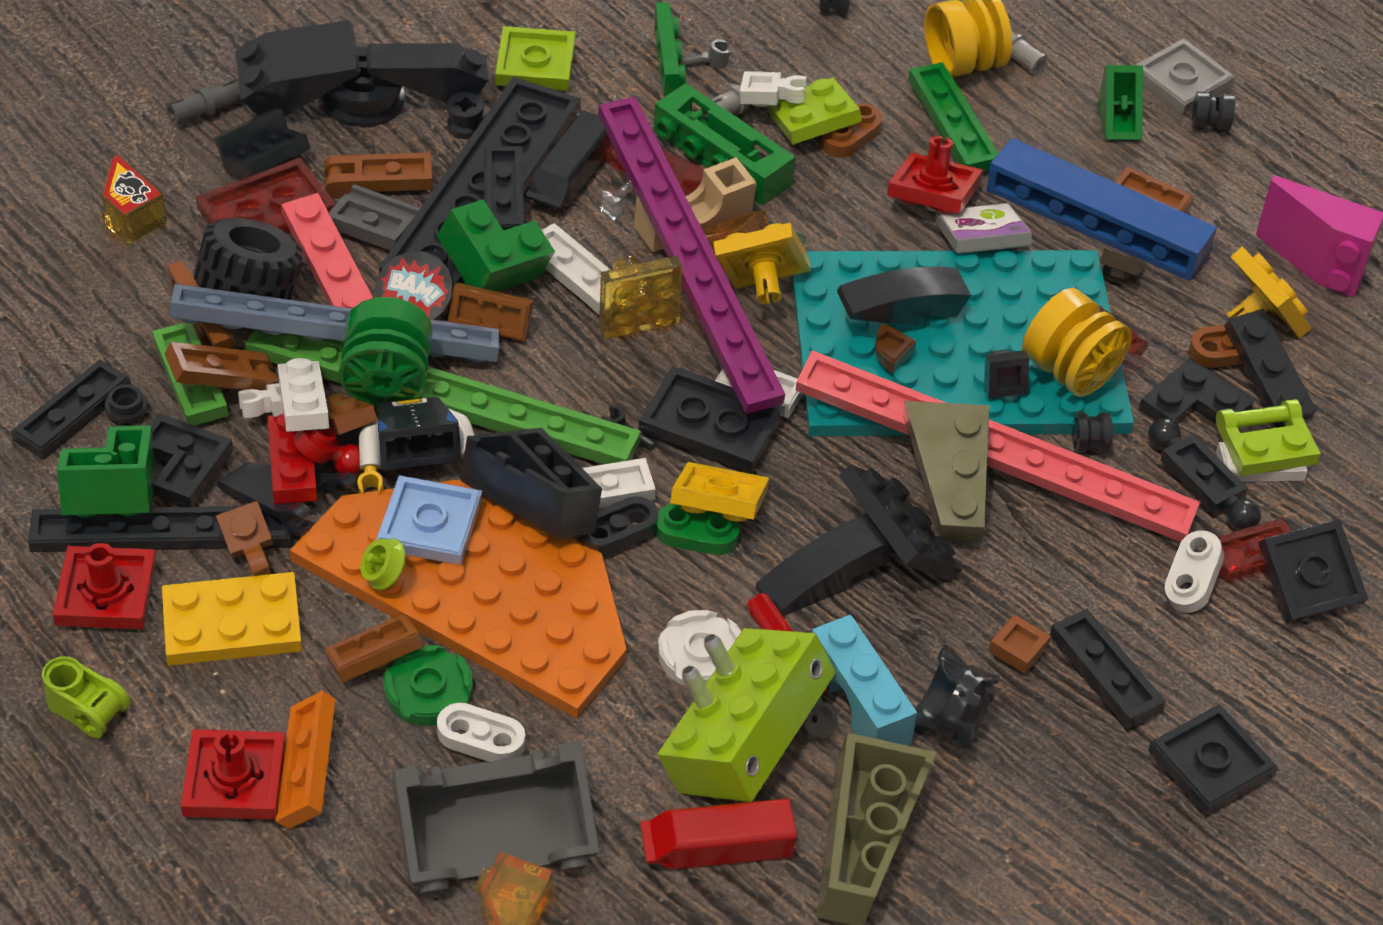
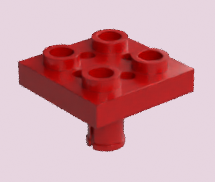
M934 136L929 139L928 156L910 153L889 181L887 196L897 198L900 202L908 205L922 204L934 207L941 213L960 214L981 184L983 170L950 162L953 141L946 137L944 145H941L943 136Z
M96 543L90 547L67 546L53 611L55 626L144 629L156 566L155 549L112 548L104 543ZM108 606L104 610L97 609V607Z
M192 729L181 800L182 817L276 819L286 744L285 732ZM234 793H236V794L238 795V796H237L236 798H234V799H228V798H226V795H227V794H228V796H234V795H235Z

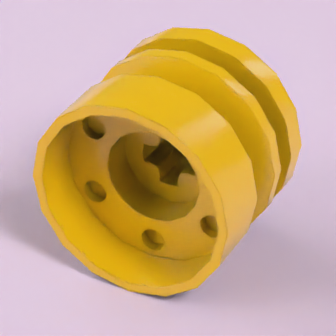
M949 0L931 4L926 10L924 35L929 58L932 64L943 62L952 77L972 73L974 68L977 71H984L990 68L1003 67L1009 62L1012 52V32L1009 17L1001 0H963L962 2L959 0Z
M1072 287L1053 296L1039 310L1024 335L1022 350H1025L1029 360L1043 371L1053 372L1055 380L1065 385L1071 393L1083 397L1099 389L1115 373L1130 348L1132 334L1129 327L1116 321V318L1110 313L1100 312L1099 305L1080 290Z

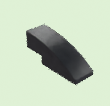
M917 267L883 272L840 285L836 291L849 318L852 320L917 326L923 315L957 318L971 297V293L960 272L954 267Z
M865 513L832 529L799 549L756 583L755 589L758 593L767 594L782 616H786L851 589L853 577L889 563L892 546L869 515Z

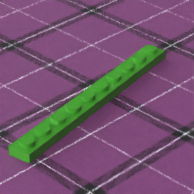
M254 329L245 343L246 351L266 353L271 362L276 364H285L289 360L296 358L319 361L322 378L340 383L338 372L341 363V352L344 348L343 341L332 339L315 341L309 340L303 335L288 333L271 335L262 330ZM429 366L426 386L422 395L418 397H438L448 409L467 416L471 424L497 432L542 427L567 453L602 464L632 460L641 441L640 430Z

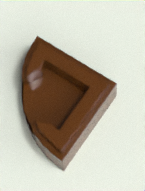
M882 323L877 332L875 353L883 367L894 373L915 351L916 340Z

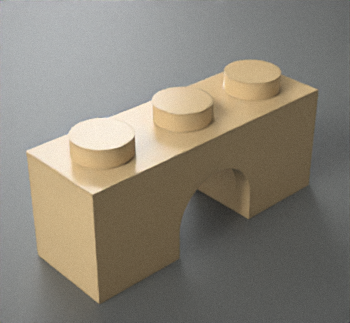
M737 157L704 169L700 185L693 193L686 196L703 232L751 215L756 181ZM637 195L634 228L652 252L663 249V246Z

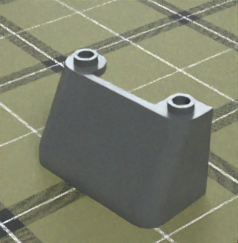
M581 741L558 744V750L544 753L545 758H543L542 750L533 751L531 755L444 769H440V766L430 767L429 776H425V771H418V766L394 770L392 787L410 886H420L421 894H429L449 890L448 882L554 864H561L562 871L588 867V858L594 857L600 852Z

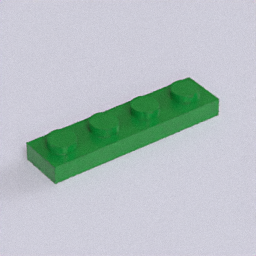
M940 62L910 68L908 81L940 135L943 136V140L945 141L947 137L953 141L951 153L957 163L982 169L983 172L989 171L991 162L999 153L945 64Z

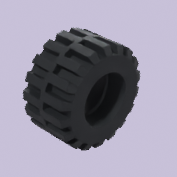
M243 218L218 219L208 224L204 230L194 270V279L197 280V285L201 288L291 300L303 259L302 248L292 236L269 224Z

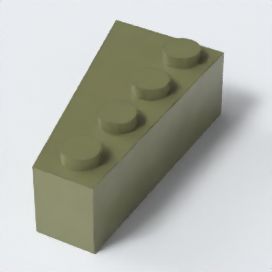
M847 733L835 764L816 917L850 925H864L937 752Z

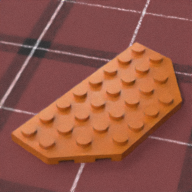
M460 479L438 482L454 486L471 488L470 486L461 482ZM394 488L383 490L380 494H378V491L365 492L364 495L358 493L341 496L290 549L291 562L393 618L406 614L418 632L576 719L580 717L626 661L627 648L602 553L587 548L574 538H555L483 494L480 509L461 565L405 555V564L401 575L394 585L384 590L373 589L368 584V581L361 574L360 565L364 551L378 536Z

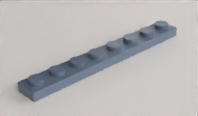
M174 284L169 317L179 318L181 321L191 324L208 322L221 324L228 329L245 327L259 329L271 335L288 333L303 335L305 338L315 341L323 339L343 341L346 320L352 308ZM431 320L433 334L429 356L444 357L449 355L463 357L475 363L485 361L497 362L499 329Z

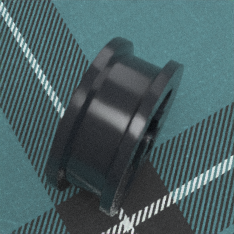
M357 47L361 73L323 95V103L327 112L338 121L352 126L370 127L389 122L399 115L405 104V92L402 86L368 74L367 47Z

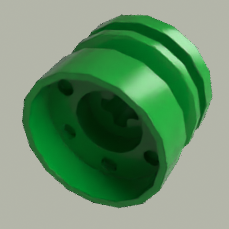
M375 297L362 301L351 309L346 320L343 339L344 348L341 352V363L338 372L340 384L350 396L379 407L386 402L417 399L422 395L427 383L428 356L431 350L433 334L431 320L425 312L409 301L394 297Z

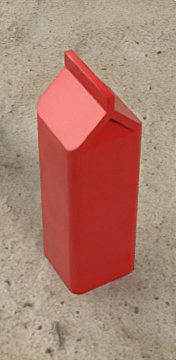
M789 798L666 810L649 821H640L646 864L657 863L670 870L793 858L796 830Z

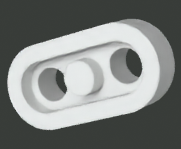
M1208 531L1192 532L1184 537L1179 545L1165 582V593L1168 601L1179 612L1191 613L1198 611L1207 604L1224 560V552L1220 540L1213 533ZM1198 547H1206L1202 552H1194V549ZM1183 583H1193L1188 589H1180Z
M466 703L451 704L445 707L438 715V738L449 749L486 761L520 757L525 750L524 728L513 718ZM464 730L466 731V733L460 734L456 733L455 731ZM501 743L507 744V746H497V745H498V744H501Z

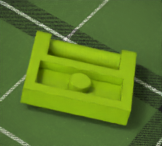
M1297 399L1283 401L1280 406L1240 412L1226 409L1217 412L1216 424L1218 431L1240 476L1318 464L1321 453L1302 417V408ZM1276 422H1284L1285 427L1240 433L1238 429Z

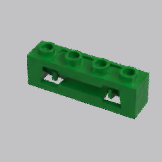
M687 83L655 103L653 129L655 133L706 168L737 157L756 181L754 201L759 205H765L793 185L796 158L794 155ZM692 102L708 112V121L701 117L703 115L702 111H692ZM755 144L770 155L760 158L759 150L754 149Z

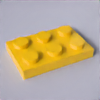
M294 572L162 585L165 649L168 666L302 652Z

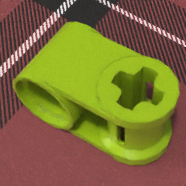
M54 658L46 663L42 670V681L48 708L93 738L102 737L110 720L118 712H124L131 706L129 695L119 684L109 678H104L74 658Z

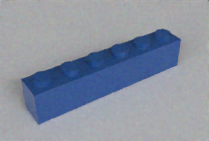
M1014 138L1009 140L991 162L986 191L1186 280L1191 281L1210 255L1217 230L1216 226Z

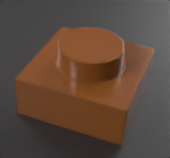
M1014 614L990 641L988 652L1025 674L1049 647L1051 636Z

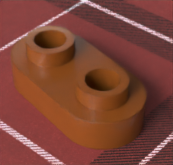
M857 104L860 108L862 122L821 135L820 145L822 150L832 157L844 158L851 156L879 135L882 125L881 112L870 104Z
M1224 325L1202 327L1194 332L1189 345V354L1200 365L1215 368L1243 364Z

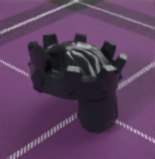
M944 647L938 652L939 666L933 680L915 709L917 712L915 726L936 731L937 736L941 737L942 741H948L960 751L961 748L964 749L970 740L976 738L975 728H979L989 702L992 703L996 691L988 688V686L992 687L993 684H997L1000 675L987 673L983 668L978 669L974 665L967 666L954 649Z

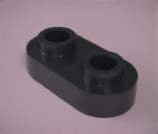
M630 497L598 510L595 532L593 534L579 535L578 541L587 548L597 550L602 553V556H605L649 538L656 531L658 522L657 507L646 498Z

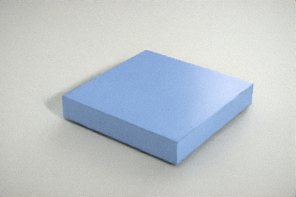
M399 475L376 540L395 538L403 544L405 555L461 565L482 502V490Z

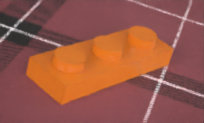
M323 690L290 707L275 820L287 829H291L322 813L335 698Z

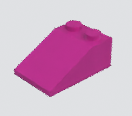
M1273 175L1256 236L1317 285L1355 297L1367 270L1383 222V212Z

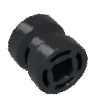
M1196 91L1192 108V128L1203 129L1206 126H1215L1217 130L1230 131L1234 118L1235 96L1222 94L1219 97H1214L1209 92Z

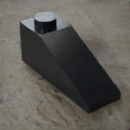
M370 43L366 48L368 74L447 103L452 95L459 92H471L479 95L489 81L486 56L474 49H467L454 43Z

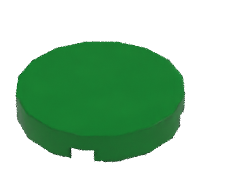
M424 645V647L395 659L394 664L390 666L389 670L387 668L384 674L385 701L391 711L405 722L419 726L437 725L438 715L445 707L455 703L469 704L473 695L472 671L465 659L456 653L455 656L452 653H448L445 647Z

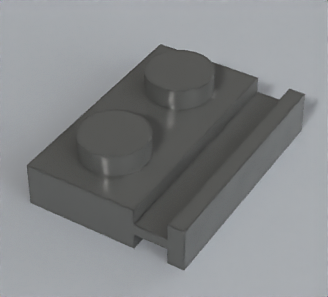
M354 184L351 187L350 194H345L329 211V215L338 232L391 251L420 208Z

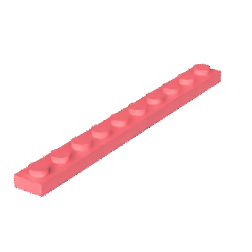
M813 350L803 367L795 391L909 435V431L903 418L905 401L946 403ZM989 420L987 466L1179 542L1187 536L1198 509L1199 501Z

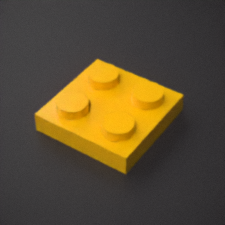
M688 462L672 487L670 503L681 505L683 510L691 513H704L707 510L723 513L722 516L732 521L754 520L767 494L769 477Z

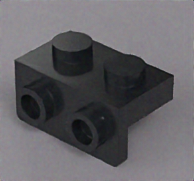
M279 108L271 109L216 135L214 138L225 172L246 180L259 179L267 174V169L278 164L292 163L299 158L300 153L311 149L306 134L288 129L283 111Z

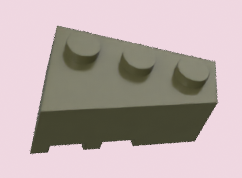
M905 401L903 418L912 441L917 465H919L938 536L948 540L982 541L985 522L990 405Z

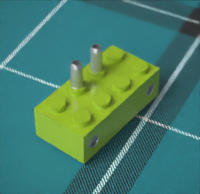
M744 628L728 652L721 638L717 635L710 634L705 637L704 647L716 669L706 683L699 670L694 666H687L683 669L682 679L694 701L657 754L678 793L746 802L753 801L836 673L816 633Z

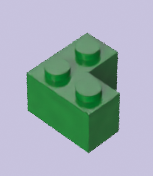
M484 199L451 209L437 235V238L467 285L496 292L540 278L555 253V250L536 221L503 231Z
M152 425L109 426L105 448L61 449L57 466L61 515H75L81 518H88L96 514L135 516L140 513H150L153 491L152 483L155 476Z

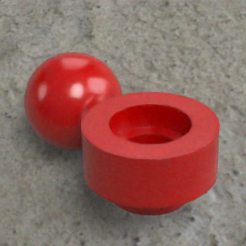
M330 426L326 429L302 430L295 434L294 443L296 447L308 459L321 464L332 460L334 468L339 474L352 473L358 476L364 471L360 469L359 446L354 444L338 445L336 434Z

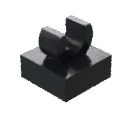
M1008 349L991 351L989 355H985L984 392L989 399L1028 394L1029 356L1025 350L1009 352Z

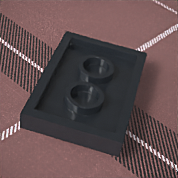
M672 366L639 419L638 430L644 434L752 473L784 418L785 406L778 405L745 414L733 387Z
M852 464L839 475L905 565L950 582L962 571L953 559L955 555L954 549L946 540L936 536L930 529V526L933 524L931 519L920 508L911 504L908 500L910 492L899 480L893 477L890 480L885 479L872 468L866 471Z

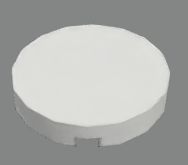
M693 610L677 615L667 623V628L659 636V663L665 673L681 685L686 686L682 679V671L687 666L697 668L706 683L716 668L704 647L705 637L710 634L717 635L721 638L728 652L741 633V630L729 618L725 621L723 618L717 617L716 612L709 610Z

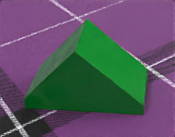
M1105 65L1097 102L1104 140H1142L1143 65Z

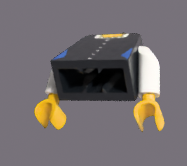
M438 397L381 404L377 421L367 424L359 434L360 469L364 470V473L359 476L357 481L359 493L364 495V491L369 487L378 488V494L384 490L382 476L377 472L379 468L384 471L461 461V458H464L467 436L474 435L471 422L467 416L448 409Z

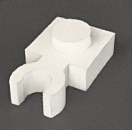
M744 71L740 87V104L764 107L777 105L778 99H785L790 103H803L804 92H806V77L795 75L781 78L780 72Z
M279 383L266 385V390L262 391L248 389L238 392L239 406L242 409L243 418L257 417L266 412H272L274 417L283 413Z

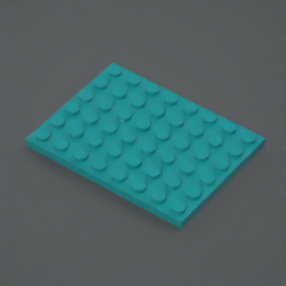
M990 250L961 254L956 253V251H806L809 256L811 271L791 276L801 372L813 350L946 403L990 405L989 420L1028 435L1072 434L1075 412H1085L1088 416H1097L1100 412H1109L1112 418L1113 434L1132 433L1134 420L1122 364L1099 389L1083 397L1071 393L1065 385L1055 380L1053 372L1043 371L1031 360H1029L1028 394L989 399L984 392L985 355H989L991 351L1008 349L1009 352L1022 351L1024 335L1039 310L1056 294L1074 287L1099 305L1100 312L1105 311L1111 314L1101 264L1099 263L1098 250ZM917 267L957 268L971 293V297L957 318L923 315L917 326L885 323L916 340L915 351L894 373H891L883 367L875 353L877 332L882 322L850 319L836 292L839 286L860 278L900 269ZM804 394L808 437L910 436Z

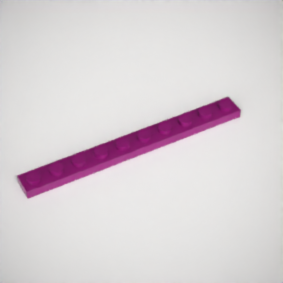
M636 97L600 104L598 116L745 414L784 404L786 394Z

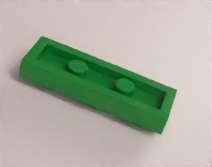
M656 2L654 35L664 98L686 83L685 65H678V63L682 62L681 40L675 41L679 37L678 17H672L670 2Z

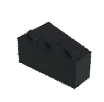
M542 427L467 436L460 477L461 482L473 489L482 490V494L555 538L573 539L579 535L593 534L595 532L602 487Z

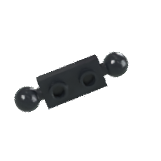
M1169 418L1155 420L1148 429V439L1155 448L1163 450L1160 461L1212 515L1227 509V519L1232 528L1240 532H1249L1255 529L1260 523L1261 511L1254 501L1245 499L1248 487L1195 434L1181 440L1180 427L1174 420Z

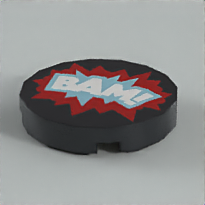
M409 251L395 256L383 267L376 280L375 297H394L409 301L422 309L429 319L441 321L450 310L454 280L450 270L438 257L427 252Z

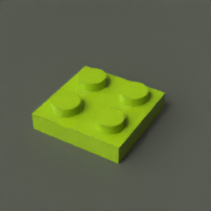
M503 26L495 72V85L507 86L511 79L516 77L553 90L569 91L575 48V32Z
M834 78L818 79L811 85L806 86L803 103H790L785 99H778L777 105L766 106L768 114L792 144L862 122L860 108Z

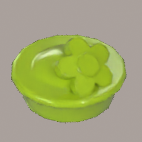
M395 538L378 539L366 548L361 559L360 570L362 576L373 589L384 590L396 583L405 564L406 553L403 544Z

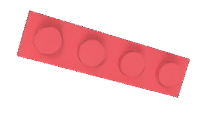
M316 193L281 204V214L296 243L301 246L303 256L328 305L353 309L360 302L372 299V294L319 194Z

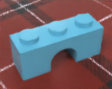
M852 615L812 629V633L817 634L836 672L828 684L830 687L828 693L843 688L851 707L852 719L850 727L854 733L907 746L911 745L917 712Z

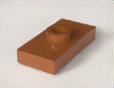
M1127 166L1114 181L1184 213H1187L1193 203V195Z
M456 283L453 287L448 322L499 329V336L524 342L528 338L534 300Z
M402 614L329 646L324 651L328 662L343 683L372 669L385 667L390 661L424 647L419 632L406 614Z

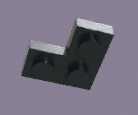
M1189 358L1141 398L1139 410L1154 420L1169 418L1177 424L1181 423L1195 410L1216 424V414L1219 410L1232 409L1234 412L1252 410L1254 400Z
M158 413L149 424L152 425L154 458L167 462V464L152 483L153 493L158 497L182 506L193 507L233 452L232 439Z

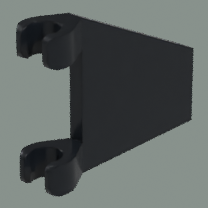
M246 462L217 480V487L247 503L257 501L262 511L278 518L292 534L299 536L311 529V524L303 520L310 514V508L303 504L304 502L274 505L271 465ZM315 471L317 494L327 489L336 500L343 495L357 494L350 490L358 481L354 474H333Z

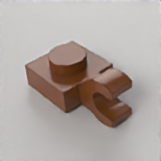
M255 501L216 515L231 558L234 559L245 555L252 576L270 574L269 565L262 548L273 545L258 502Z

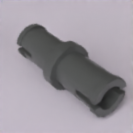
M232 79L227 83L210 89L201 87L196 89L193 95L173 102H167L165 108L170 122L176 126L181 122L201 115L209 117L215 114V110L243 102L241 100L239 82Z

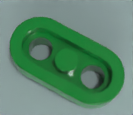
M669 504L658 511L655 534L659 541L667 546L713 555H724L733 551L738 545L740 527L738 521L724 518L722 516L723 513L707 510L704 513H691L683 510L681 505Z

